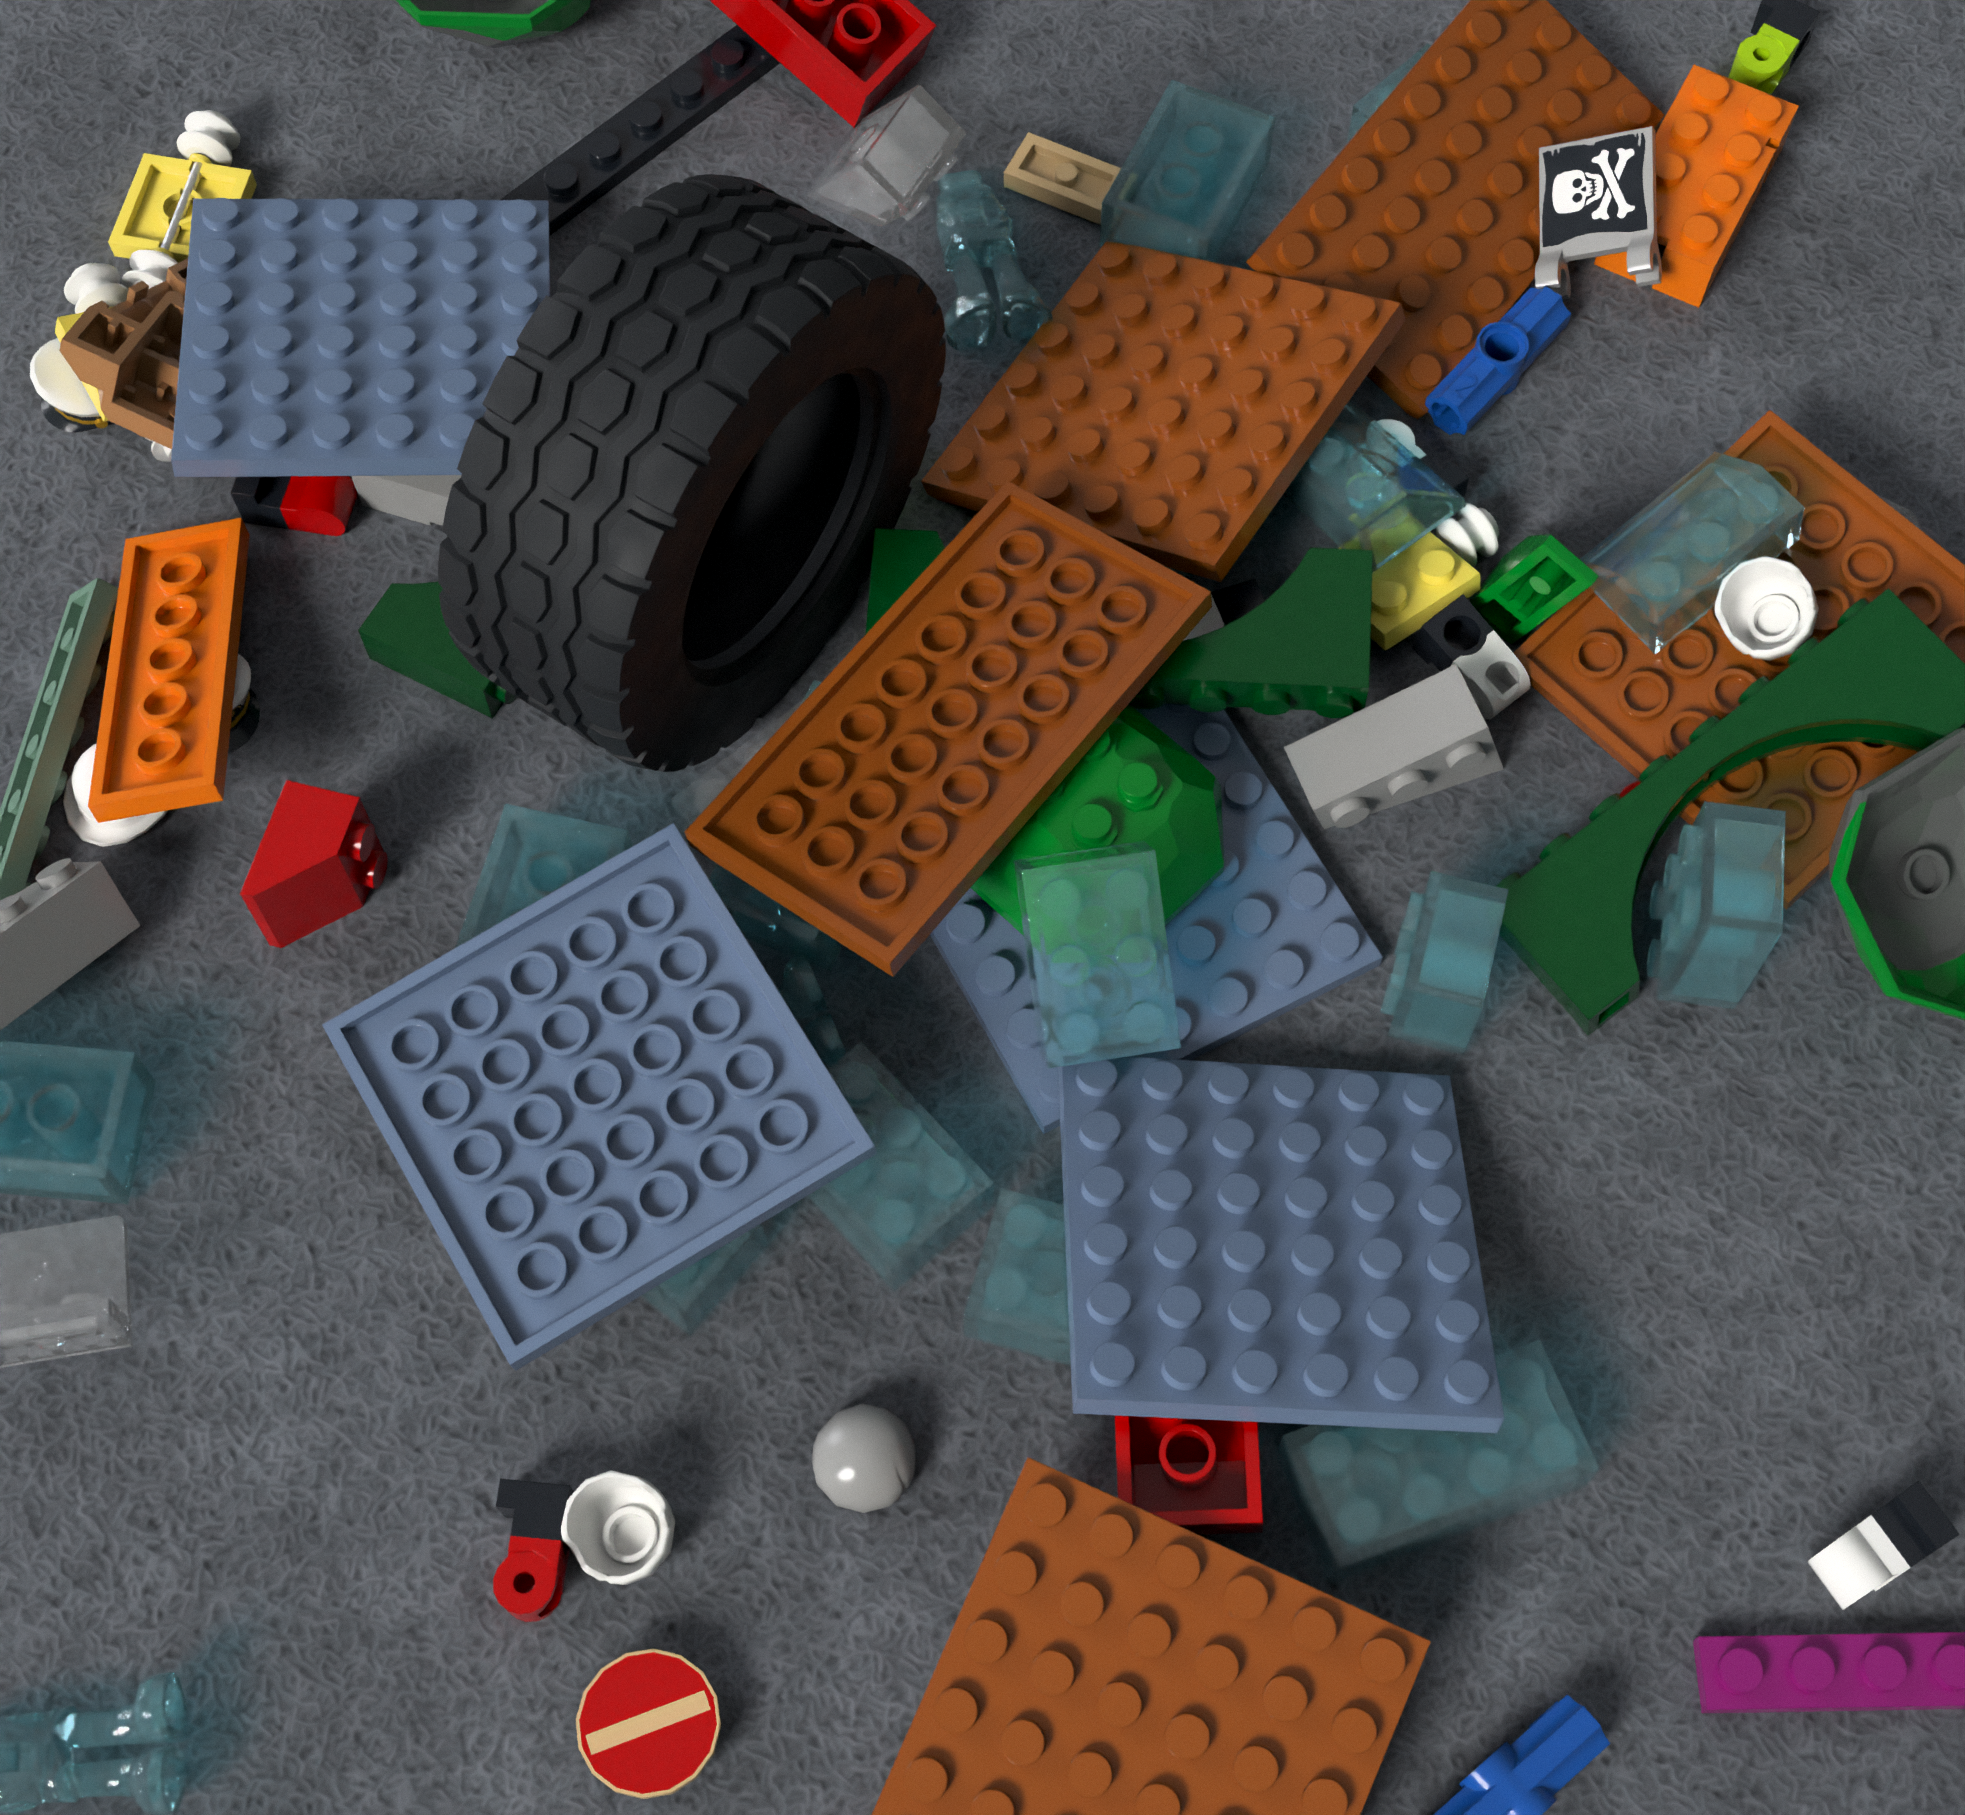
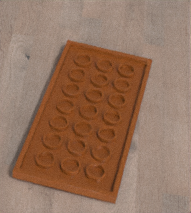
M1469 0L1246 263L1256 272L1401 303L1406 321L1367 376L1407 414L1418 420L1429 410L1425 406L1427 396L1475 347L1476 339L1481 329L1490 323L1499 322L1535 278V267L1540 255L1539 148L1650 126L1655 128L1665 114L1547 0Z
M1007 480L685 830L684 833L689 846L894 977L1212 608L1211 591Z

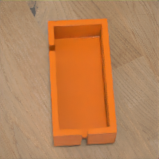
M1695 64L1693 65L1655 134L1657 241L1659 244L1666 246L1661 259L1662 282L1653 284L1652 289L1698 308L1700 307L1751 210L1763 183H1765L1784 146L1798 110V105ZM1627 252L1596 257L1594 265L1636 282V275H1629L1627 272Z

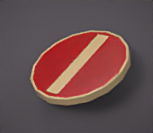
M658 1649L625 1653L601 1668L583 1692L576 1717L579 1751L591 1773L616 1793L640 1799L671 1795L697 1779L715 1753L721 1730L718 1697L704 1672L682 1655Z

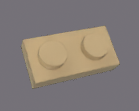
M1030 132L1027 133L1004 171L1005 188L1104 227L1129 186V171Z

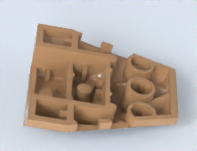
M188 258L169 267L166 281L150 289L149 285L144 281L130 286L127 300L109 308L108 304L100 301L88 307L61 339L59 350L79 380L98 389L100 409L108 421L172 449Z

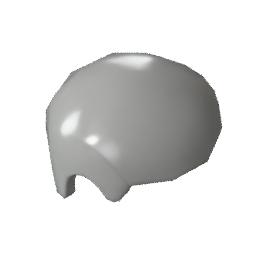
M862 1403L837 1411L819 1430L814 1442L812 1465L816 1483L829 1499L839 1507L862 1513L889 1507L909 1488L915 1472V1440L905 1422L887 1408Z

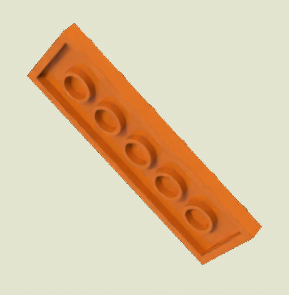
M242 518L125 539L88 800V808L98 823L223 801L250 534Z

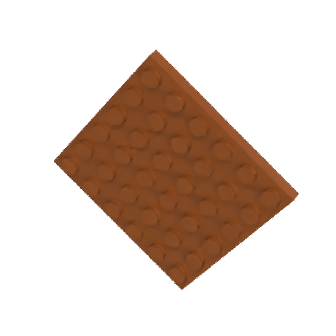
M1107 239L921 482L927 494L935 499L979 512L1008 480L1163 566L1221 582L1406 321L1402 305L1395 301Z
M1769 410L1597 573L1599 577L1593 585L1554 613L1513 653L1524 666L1531 686L1634 777L1639 779L1641 773L1660 756L1668 754L1673 758L1689 746L1688 739L1690 735L1705 720L1714 715H1718L1723 719L1740 705L1738 699L1741 694L1756 680L1763 676H1768L1770 680H1773L1789 667L1787 662L1792 654L1770 661L1755 659L1749 654H1742L1729 641L1715 615V601L1721 581L1740 562L1769 556L1791 562L1800 569L1811 584L1816 596V603L1819 607L1813 634L1809 639L1817 637L1822 641L1839 628L1837 625L1839 618L1854 603L1862 598H1867L1872 602L1889 588L1964 663L1965 565ZM1829 742L1778 752L1752 762L1726 776L1690 804L1680 817L1787 910L1829 870V853L1846 803L1854 791L1918 752L1892 745L1868 742Z
M1027 1457L872 1815H1361L1431 1641Z

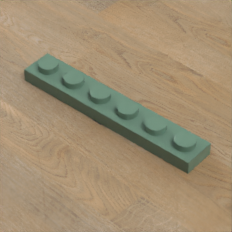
M96 578L69 596L0 808V900L15 895L31 885L30 882H27L32 863L43 852L50 834L49 827L45 826L50 806L58 800L66 785L67 772L63 771L62 768L67 753L75 746L84 728V718L79 716L85 697L95 688L101 674V665L96 663L102 644L109 639L113 631L115 616L113 608L118 595V587L100 578Z

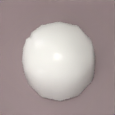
M1769 556L1740 562L1722 579L1715 601V615L1732 645L1742 654H1749L1752 658L1769 661L1793 654L1813 634L1819 611L1813 588L1800 569L1791 562Z
M611 1470L585 1479L568 1498L561 1525V1535L563 1542L568 1545L581 1568L587 1574L599 1581H607L610 1584L628 1585L652 1576L670 1555L675 1518L668 1501L653 1484L644 1478Z

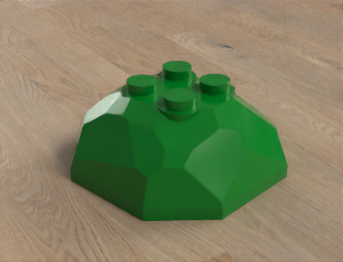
M1128 704L970 888L1043 954H1136L1223 873L1224 844L1221 785L1216 777L1196 758Z

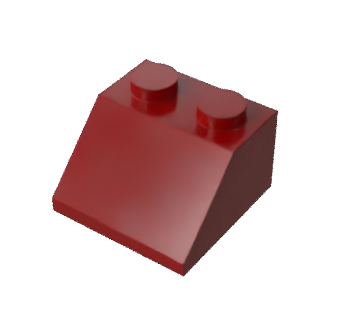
M286 780L240 892L242 899L270 946L283 948L362 908L370 888L378 889L381 886L387 871L388 857L382 848L375 832V827L371 823L360 797Z
M1115 1416L1118 1498L1198 1535L1263 1533L1258 1422Z

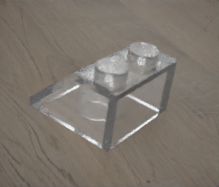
M919 84L864 117L810 189L807 196L841 213L880 227L900 217L908 221L917 215L928 202L930 195L926 192V189L931 182L941 179L954 166L958 159L954 150L967 133Z

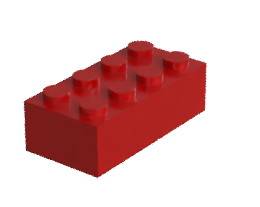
M710 0L853 128L923 58L936 28V24L909 0Z

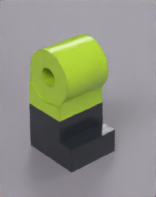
M1762 0L1750 32L1754 36L1748 37L1740 43L1728 78L1771 95L1809 43L1820 11L1797 0Z

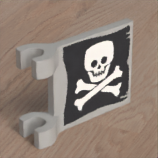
M1653 126L1539 148L1540 255L1535 267L1536 288L1542 289L1547 286L1561 295L1562 299H1568L1571 295V283L1567 262L1627 252V272L1629 275H1636V285L1638 287L1661 283L1662 266L1657 241L1656 141Z

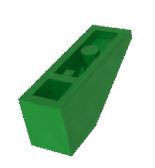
M1551 534L1531 535L1501 558L1481 584L1480 591L1476 592L1469 601L1500 638L1513 644L1593 585L1599 576Z

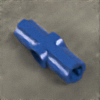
M1547 286L1542 289L1531 287L1499 322L1490 323L1481 329L1477 336L1475 347L1426 398L1425 406L1429 409L1428 412L1433 419L1434 425L1449 435L1453 433L1465 435L1502 395L1509 394L1517 387L1522 373L1566 328L1570 321L1571 312L1565 307L1561 295Z
M1567 1694L1559 1702L1556 1701L1528 1726L1529 1729L1510 1745L1506 1741L1459 1783L1462 1789L1433 1815H1542L1557 1801L1554 1795L1611 1743L1603 1733L1601 1725L1591 1713Z

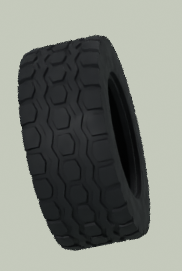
M715 174L688 177L684 179L683 183L674 182L660 188L645 197L641 207L632 206L601 232L598 246L589 244L572 262L557 281V292L553 297L545 296L517 338L518 350L514 356H507L482 403L487 408L484 416L474 421L457 467V470L462 475L451 487L442 531L447 537L440 544L438 560V583L443 588L439 594L441 612L445 625L450 630L449 635L459 651L481 675L565 727L567 726L574 730L578 735L591 743L606 749V752L631 766L654 771L675 772L685 769L687 765L695 766L718 754L721 747L727 748L753 727L757 717L762 719L789 691L793 679L798 680L823 649L826 637L829 633L833 634L856 600L858 596L857 590L860 585L866 583L871 574L875 528L894 529L912 490L910 486L911 480L919 472L931 436L928 429L935 421L942 390V383L939 380L945 368L946 340L942 337L945 332L944 317L940 305L936 302L937 297L933 290L904 261L825 218L812 214L803 206L778 195L775 191L752 179Z

